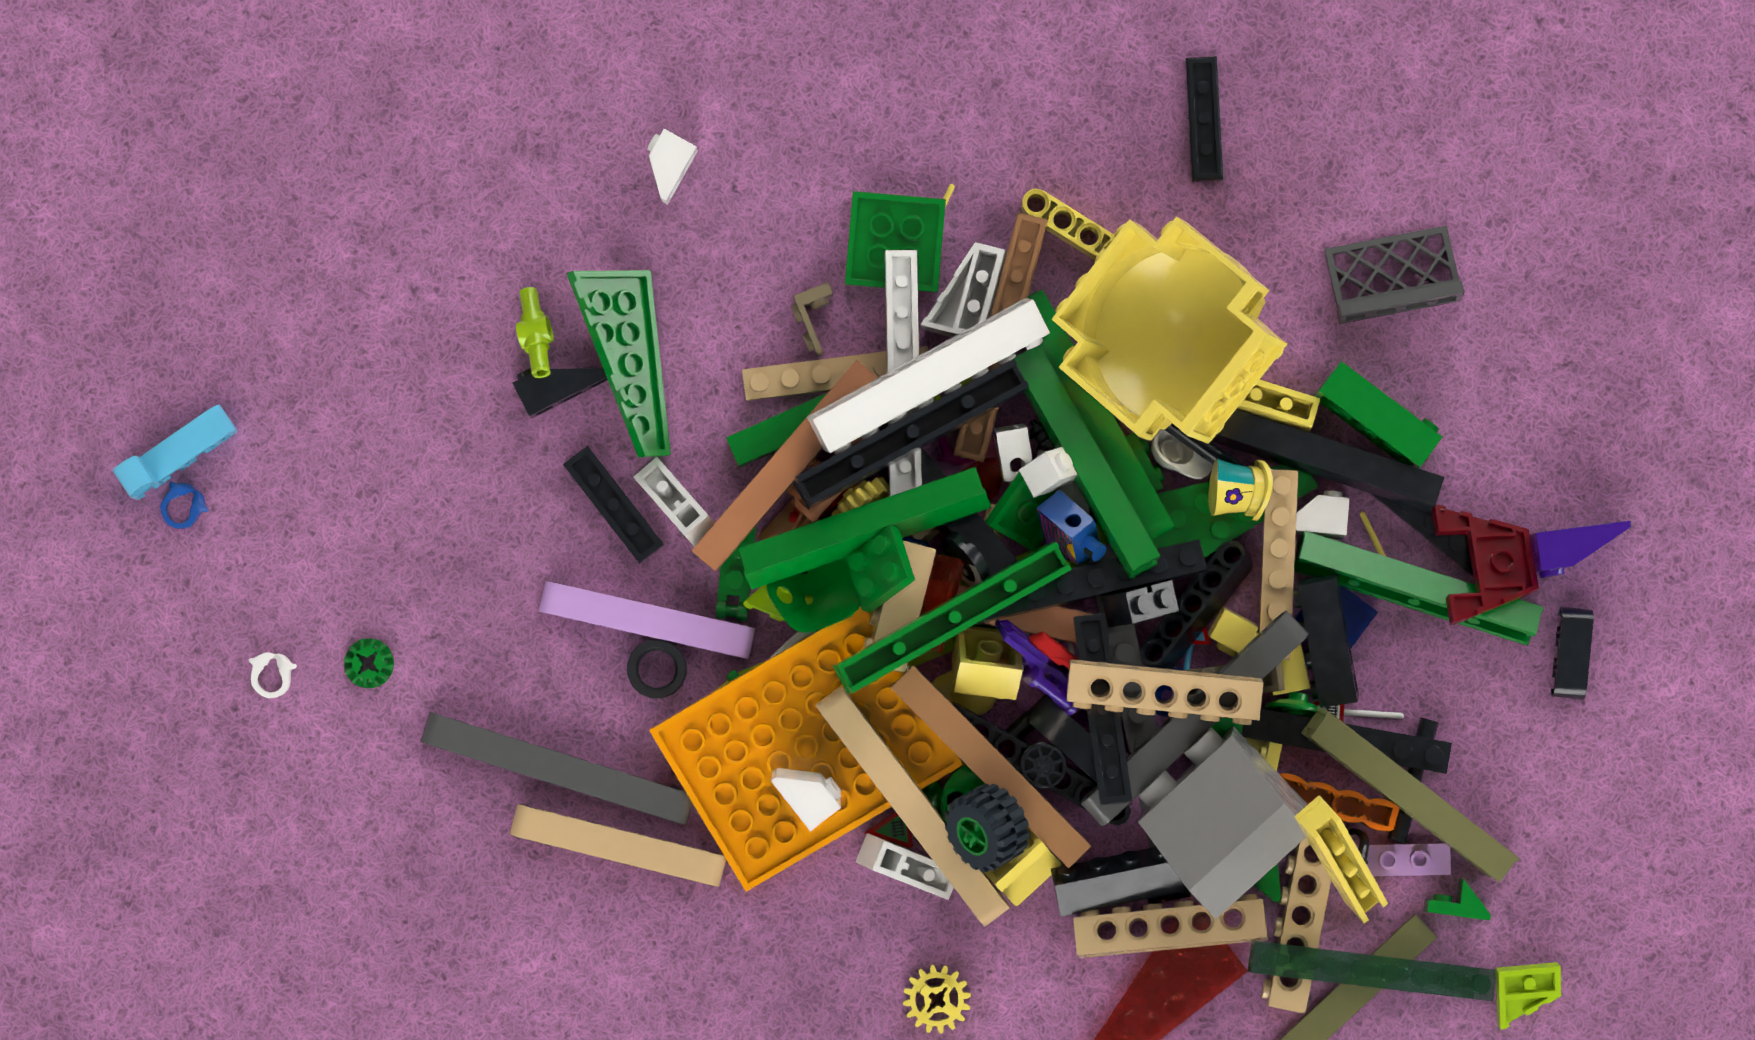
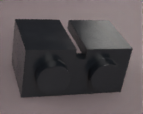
M1172 580L1101 597L1108 628L1134 624L1179 611Z

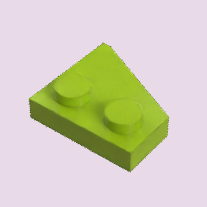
M1558 962L1495 968L1497 1022L1500 1030L1508 1028L1511 1021L1523 1014L1528 1016L1537 1011L1541 1005L1549 1004L1561 997V966Z

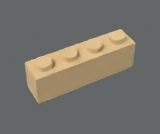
M903 541L915 581L871 612L869 625H873L871 637L865 638L862 648L920 616L936 549ZM907 663L893 671L905 673Z

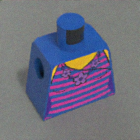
M1061 490L1057 491L1037 507L1045 545L1057 542L1063 557L1075 565H1081L1088 558L1098 561L1104 556L1106 546L1099 541L1094 519Z

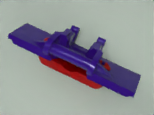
M997 619L995 625L1003 640L1023 655L1022 665L1024 666V671L1022 672V679L1032 688L1037 687L1047 694L1066 714H1074L1078 708L1072 707L1073 702H1067L1066 695L1070 659L1079 660V658L1043 631L1029 636L1008 619Z

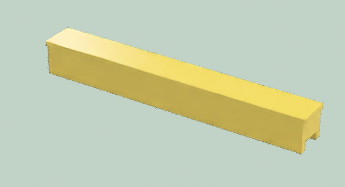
M1319 795L1294 817L1343 901L1365 924L1369 921L1365 914L1378 902L1383 908L1388 902L1341 818Z

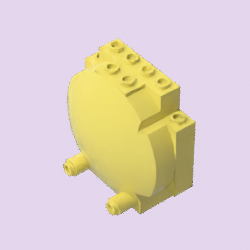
M1175 217L1173 221H1169L1163 227L1159 239L1130 219L1127 223L1122 224L1116 230L1114 240L1110 245L1098 253L1095 258V264L1089 272L1083 274L1077 280L1075 290L1057 306L1056 314L1052 318L1057 325L1078 342L1066 351L1059 368L1135 434L1149 441L1154 438L1160 429L1165 430L1173 423L1187 436L1209 444L1214 436L1222 431L1225 422L1272 363L1282 355L1287 343L1258 319L1265 304L1264 297L1270 290L1256 280L1237 260L1222 252L1189 223L1178 217Z

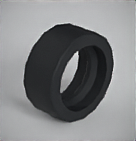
M648 640L639 644L631 653L627 662V676L632 687L641 695L652 699H664L675 694L683 686L687 676V663L683 653L674 644L664 640ZM652 651L667 653L673 658L675 663L673 680L661 688H653L646 685L639 675L641 659Z

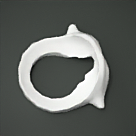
M266 652L255 658L248 659L252 664L251 685L261 696L276 698L285 694L290 688L291 671L297 665L291 663L285 655ZM274 658L277 660V666L279 667L283 683L279 690L268 692L259 685L258 676L265 665H268L269 661Z

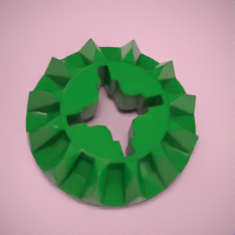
M372 638L361 639L348 648L343 659L346 675L352 683L362 688L381 686L390 678L394 669V658L389 647L383 642ZM377 652L378 654L375 656L376 659L373 663L379 672L367 669L359 674L362 670L363 662L358 655L369 658Z

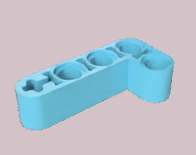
M216 405L142 456H132L113 469V473L130 498L139 500L145 497L144 493L152 487L156 489L171 479L170 475L178 469L182 471L197 461L196 457L204 451L208 453L236 434L237 429L222 407Z

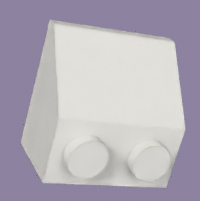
M776 768L772 771L771 782L810 831L841 808L842 795L840 793L842 790L831 776L826 779L822 773Z

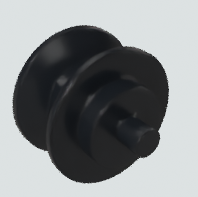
M1033 419L1030 422L1033 428L1029 430L1031 434L1029 440L1035 439L1038 445L1035 450L1037 451L1040 448L1044 451L1048 448L1051 450L1056 449L1041 421L1038 423Z

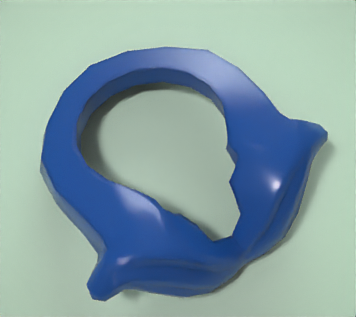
M170 482V490L160 505L163 519L169 526L177 529L192 527L202 512L209 511L205 504V498L200 491L190 484ZM188 492L193 493L194 497L190 507L189 518L183 523L173 521L168 515L167 507L169 502L181 495H186Z

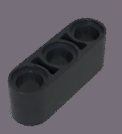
M1561 606L1558 615H1561L1560 627L1557 626L1555 646H1558L1557 658L1554 657L1552 672L1555 684L1554 689H1551V696L1584 700L1588 685L1594 613L1590 609Z

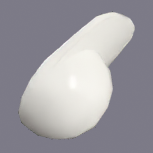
M1160 429L1152 439V454L1155 461L1163 468L1175 470L1193 479H1202L1211 472L1213 468L1211 463L1167 431Z

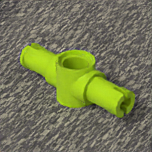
M526 287L519 291L523 314L520 316L521 322L516 323V332L521 348L525 349V352L529 354L533 377L544 378L551 373L547 352L550 348L549 343L554 342V335L548 316L544 315V312L541 311L537 289Z

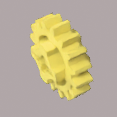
M877 477L871 483L866 480L843 494L844 497L837 503L838 509L832 512V515L834 516L889 497V484L883 477L879 479Z
M934 964L930 966V972L927 974L922 968L918 969L920 978L917 980L914 977H910L909 980L913 987L904 988L903 991L910 995V999L903 1001L904 1006H911L912 1008L906 1014L907 1017H917L915 1022L917 1028L922 1023H925L927 1033H930L933 1026H936L939 1033L942 1034L944 1025L947 1024L954 1030L955 1024L953 1021L958 1019L963 1022L965 1018L961 1011L970 1010V1006L964 1003V999L971 997V993L962 991V988L967 985L966 980L957 982L956 979L959 972L955 971L951 975L947 974L948 968L946 965L942 967L941 972L936 971ZM931 978L944 979L940 985L929 986L925 983L926 980ZM947 987L942 996L945 1003L942 1006L936 1004L927 1011L931 1003L929 994L931 992L938 994ZM953 987L956 988L958 993L957 1007L950 1002L949 993ZM917 991L924 996L925 1002L920 1011L915 1001ZM944 1012L949 1015L941 1020L929 1019L934 1013Z

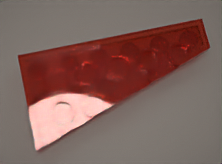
M1191 897L1187 899V901H1193ZM1201 914L1194 919L1193 926L1195 929L1203 931L1210 926V921L1204 914ZM1176 918L1167 929V934H1172L1178 930L1179 921ZM1228 944L1153 951L1094 1040H1161L1247 974L1248 970Z

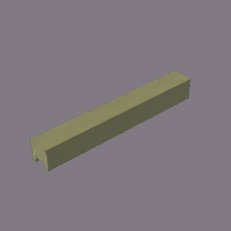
M1320 707L1317 708V712L1301 732L1305 737L1386 799L1396 804L1399 809L1488 877L1495 879L1499 883L1515 861L1519 860V857L1329 711Z

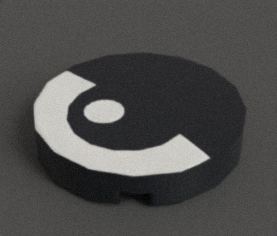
M953 531L942 539L941 545L944 554L956 573L968 585L973 587L989 578L987 576L989 568L977 548L971 543L966 545L961 541L964 538L963 535Z

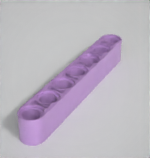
M545 581L538 612L738 656L744 659H749L756 630L748 626Z

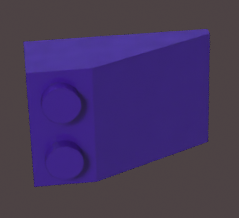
M1623 521L1531 534L1530 539L1536 573L1539 572L1540 578L1565 574V568L1576 565L1629 529L1631 522Z

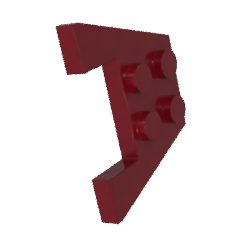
M1436 505L1432 508L1431 513L1435 536L1467 535L1476 593L1449 594L1445 598L1450 625L1468 620L1532 594L1539 589L1529 529L1494 519L1488 521L1473 517L1472 513L1460 511V513L1451 511L1443 505Z

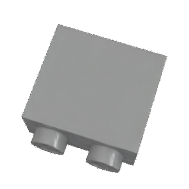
M1234 726L1222 737L1210 727L1183 752L1193 762L1187 770L1176 780L1164 770L1137 795L1146 805L1141 811L1138 823L1186 888L1215 919L1306 838L1294 816L1308 804Z

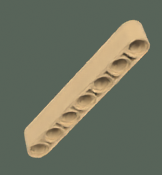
M521 804L516 805L509 835L717 887H720L726 858L722 854H715L706 850L687 847L630 831H622L614 827L594 824L586 820L562 816L554 812L538 808L534 809Z

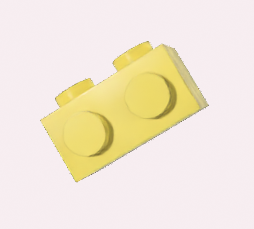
M1223 606L1208 635L1218 642L1216 645L1218 649L1234 657L1236 652L1239 653L1259 633H1257L1258 626L1255 623Z

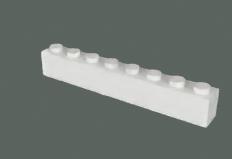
M1024 298L807 416V419L823 450L828 453L834 451L835 454H839L852 446L851 441L859 437L867 439L880 431L878 427L889 421L890 424H894L907 416L906 411L914 407L921 409L934 402L933 397L944 391L945 394L956 391L962 386L961 381L969 377L976 379L989 372L988 367L996 362L1004 364L1016 357V351L1024 347L1028 350L1040 345L1043 342L1042 337L1050 332L1034 300Z

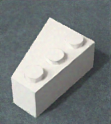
M975 242L954 273V277L945 291L938 297L937 303L929 315L922 321L921 326L924 330L953 338L988 319L991 315L1004 266L1006 250Z

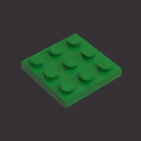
M853 191L845 285L885 288V251L917 250L918 291L938 293L946 199Z

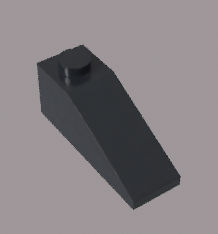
M531 368L519 373L517 375L518 380L512 384L529 417L532 419L608 381L603 368L550 369V375L544 378L533 377Z

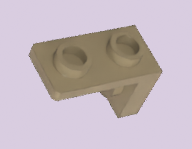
M829 282L794 295L796 304L791 305L797 323L803 321L807 333L802 334L808 351L815 350L817 356L822 355L823 351L805 308L811 306L812 310H817L830 304L828 299L833 297V292Z

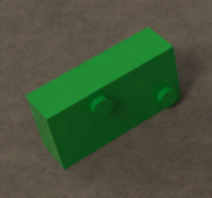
M1342 361L1332 369L1313 395L1320 398V404L1396 461L1416 468L1422 466L1443 438L1437 433L1439 428L1426 418L1422 421Z

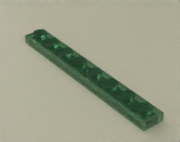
M1251 940L1247 971L1257 974L1493 1001L1496 982L1495 969Z

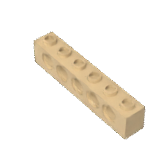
M1070 659L1066 699L1067 702H1073L1072 707L1091 709L1092 704L1105 705L1104 710L1112 712H1123L1124 707L1137 708L1136 713L1143 715H1155L1156 710L1168 711V716L1174 718H1187L1188 714H1198L1200 719L1205 721L1218 722L1220 717L1233 718V723L1251 725L1252 720H1260L1263 680L1253 677ZM1097 679H1104L1109 683V689L1104 694H1095L1091 690V684ZM1129 682H1136L1141 686V692L1136 697H1127L1123 693L1124 686ZM1159 686H1170L1173 689L1172 697L1166 701L1157 699L1155 691ZM1195 688L1203 690L1205 692L1204 700L1199 704L1190 703L1187 700L1190 690ZM1224 692L1235 693L1237 701L1233 706L1224 707L1219 703V698Z
M1307 838L1296 846L1294 856L1289 855L1287 859L1285 874H1290L1288 887L1283 886L1281 890L1279 905H1284L1282 918H1276L1273 936H1278L1276 949H1270L1267 967H1272L1270 980L1264 979L1261 998L1266 999L1265 1005L1304 1014L1306 1013L1331 884V878L1319 858L1314 862H1308L1305 859L1304 850L1310 845ZM1305 875H1309L1314 881L1313 889L1308 893H1302L1298 888L1299 879ZM1299 906L1305 907L1308 912L1307 920L1302 924H1296L1292 919L1293 910ZM1293 937L1299 938L1302 943L1301 951L1296 955H1290L1286 950L1287 941ZM1288 968L1293 969L1296 974L1294 983L1290 986H1283L1280 982L1281 972Z
M1256 894L1242 895L1238 901H1235L1217 919L1203 905H1194L1193 901L1175 902L1174 908L1162 909V904H1148L1143 906V911L1131 912L1130 907H1118L1112 909V914L1100 915L1099 910H1091L1080 913L1081 917L1073 918L1076 951L1079 958L1268 940L1264 900L1257 899ZM1237 911L1242 915V922L1239 926L1229 927L1225 924V917L1229 912ZM1201 914H1205L1211 919L1210 926L1203 931L1197 930L1193 926L1194 919ZM1170 917L1176 918L1179 921L1178 930L1172 934L1163 932V921ZM1136 921L1147 923V932L1141 937L1133 936L1130 931L1132 924ZM1105 924H1112L1116 927V934L1110 940H1103L1099 936L1100 928Z

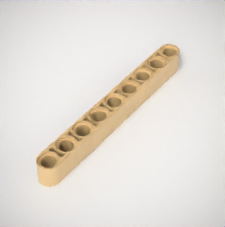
M839 686L818 702L816 707L981 924L986 927L1010 909L1009 904L988 876L981 872L980 869L975 870L971 868L969 863L965 864L961 860V856L955 853L952 843H949L947 838L948 832L945 830V823L940 813L846 690Z

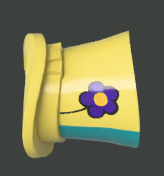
M1217 458L1214 462L1209 482L1208 502L1211 515L1245 512L1246 516H1254L1252 520L1258 521L1270 500L1273 489V476L1268 464L1263 460H1256L1254 466L1245 467Z

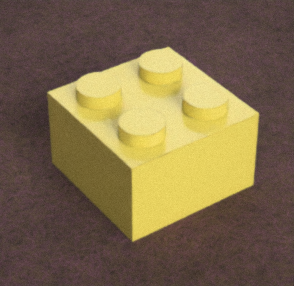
M969 627L955 637L952 650L953 691L964 695L1016 700L1023 672L1022 655L1003 640L998 629Z

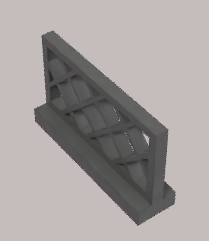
M1447 226L1331 247L1324 250L1339 324L1460 302L1465 293L1462 281L1459 280ZM1441 235L1443 248L1438 255L1423 247L1428 237ZM1416 239H1422L1420 243L1414 241ZM1407 242L1415 248L1408 261L1392 252L1397 243ZM1392 244L1389 249L1384 247L1385 245ZM1375 247L1385 254L1377 267L1362 258L1369 248ZM1361 250V252L1359 253V255H1357V254H1355V253L1353 252V251ZM1419 251L1434 260L1426 273L1411 264ZM1345 253L1355 261L1348 271L1344 272L1335 266L1333 255ZM1444 253L1446 255L1447 261L1441 258ZM1388 257L1404 266L1396 279L1381 270ZM1358 263L1373 272L1366 284L1350 276ZM1439 263L1449 269L1451 280L1440 282L1430 276V273L1436 264ZM1407 269L1422 277L1417 286L1409 288L1399 281ZM1337 274L1342 277L1340 283L1338 281ZM1376 275L1392 283L1387 292L1377 293L1368 287ZM1346 280L1361 289L1356 298L1343 300L1340 289ZM1425 281H1428V282L1431 283V284H1425V285H1423ZM1395 286L1400 288L1399 290L1392 291ZM1364 292L1369 294L1368 296H1362Z

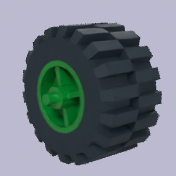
M988 783L983 784L957 798L948 806L949 811L945 813L947 838L949 843H952L955 853L961 856V860L965 864L969 863L971 868L975 870L980 869L981 872L993 871L1024 852L1023 850L1027 848V839L1030 838V832L1027 829L1029 826L1028 820L1024 817L1025 812L1023 808L1017 804V799L1014 796L1011 797L1006 789H1000L995 784L990 786Z

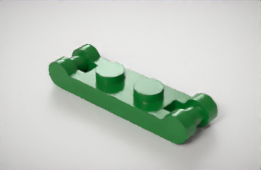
M756 527L720 568L716 619L725 620V617L737 618V621L747 622L748 608L743 603L750 596V585L743 572L745 569L738 548L755 543ZM728 595L740 596L739 605L727 604Z

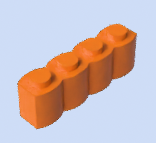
M1278 773L1307 804L1320 795L1344 822H1360L1365 827L1378 831L1394 830L1399 807L1391 801L1380 798H1367L1356 791L1336 790L1331 785L1323 782H1306L1301 777L1293 774Z

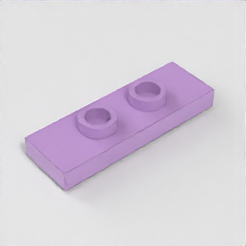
M1445 843L1369 845L1367 866L1373 876L1451 875L1450 847Z

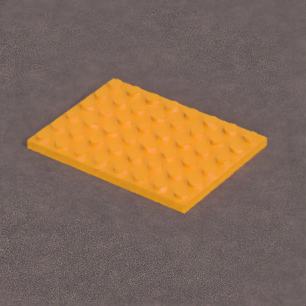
M861 605L851 617L812 633L649 730L746 892L892 807L816 707L818 702L839 686L844 688L832 665L861 650L865 638L871 637L873 625H869L871 613L863 611ZM891 671L860 690L848 694L918 786L923 789L959 768L963 763L942 739L891 689L890 686L904 674ZM776 768L822 773L826 779L831 776L842 790L840 793L842 795L841 808L810 831L771 782L772 771Z

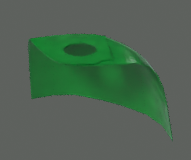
M846 558L808 570L807 574L799 573L767 584L766 590L770 600L787 624L798 632L808 633L829 627L851 617L860 607ZM778 587H784L791 593V603L787 604L780 600L777 595ZM806 595L812 596L813 601L811 604H807L805 600Z

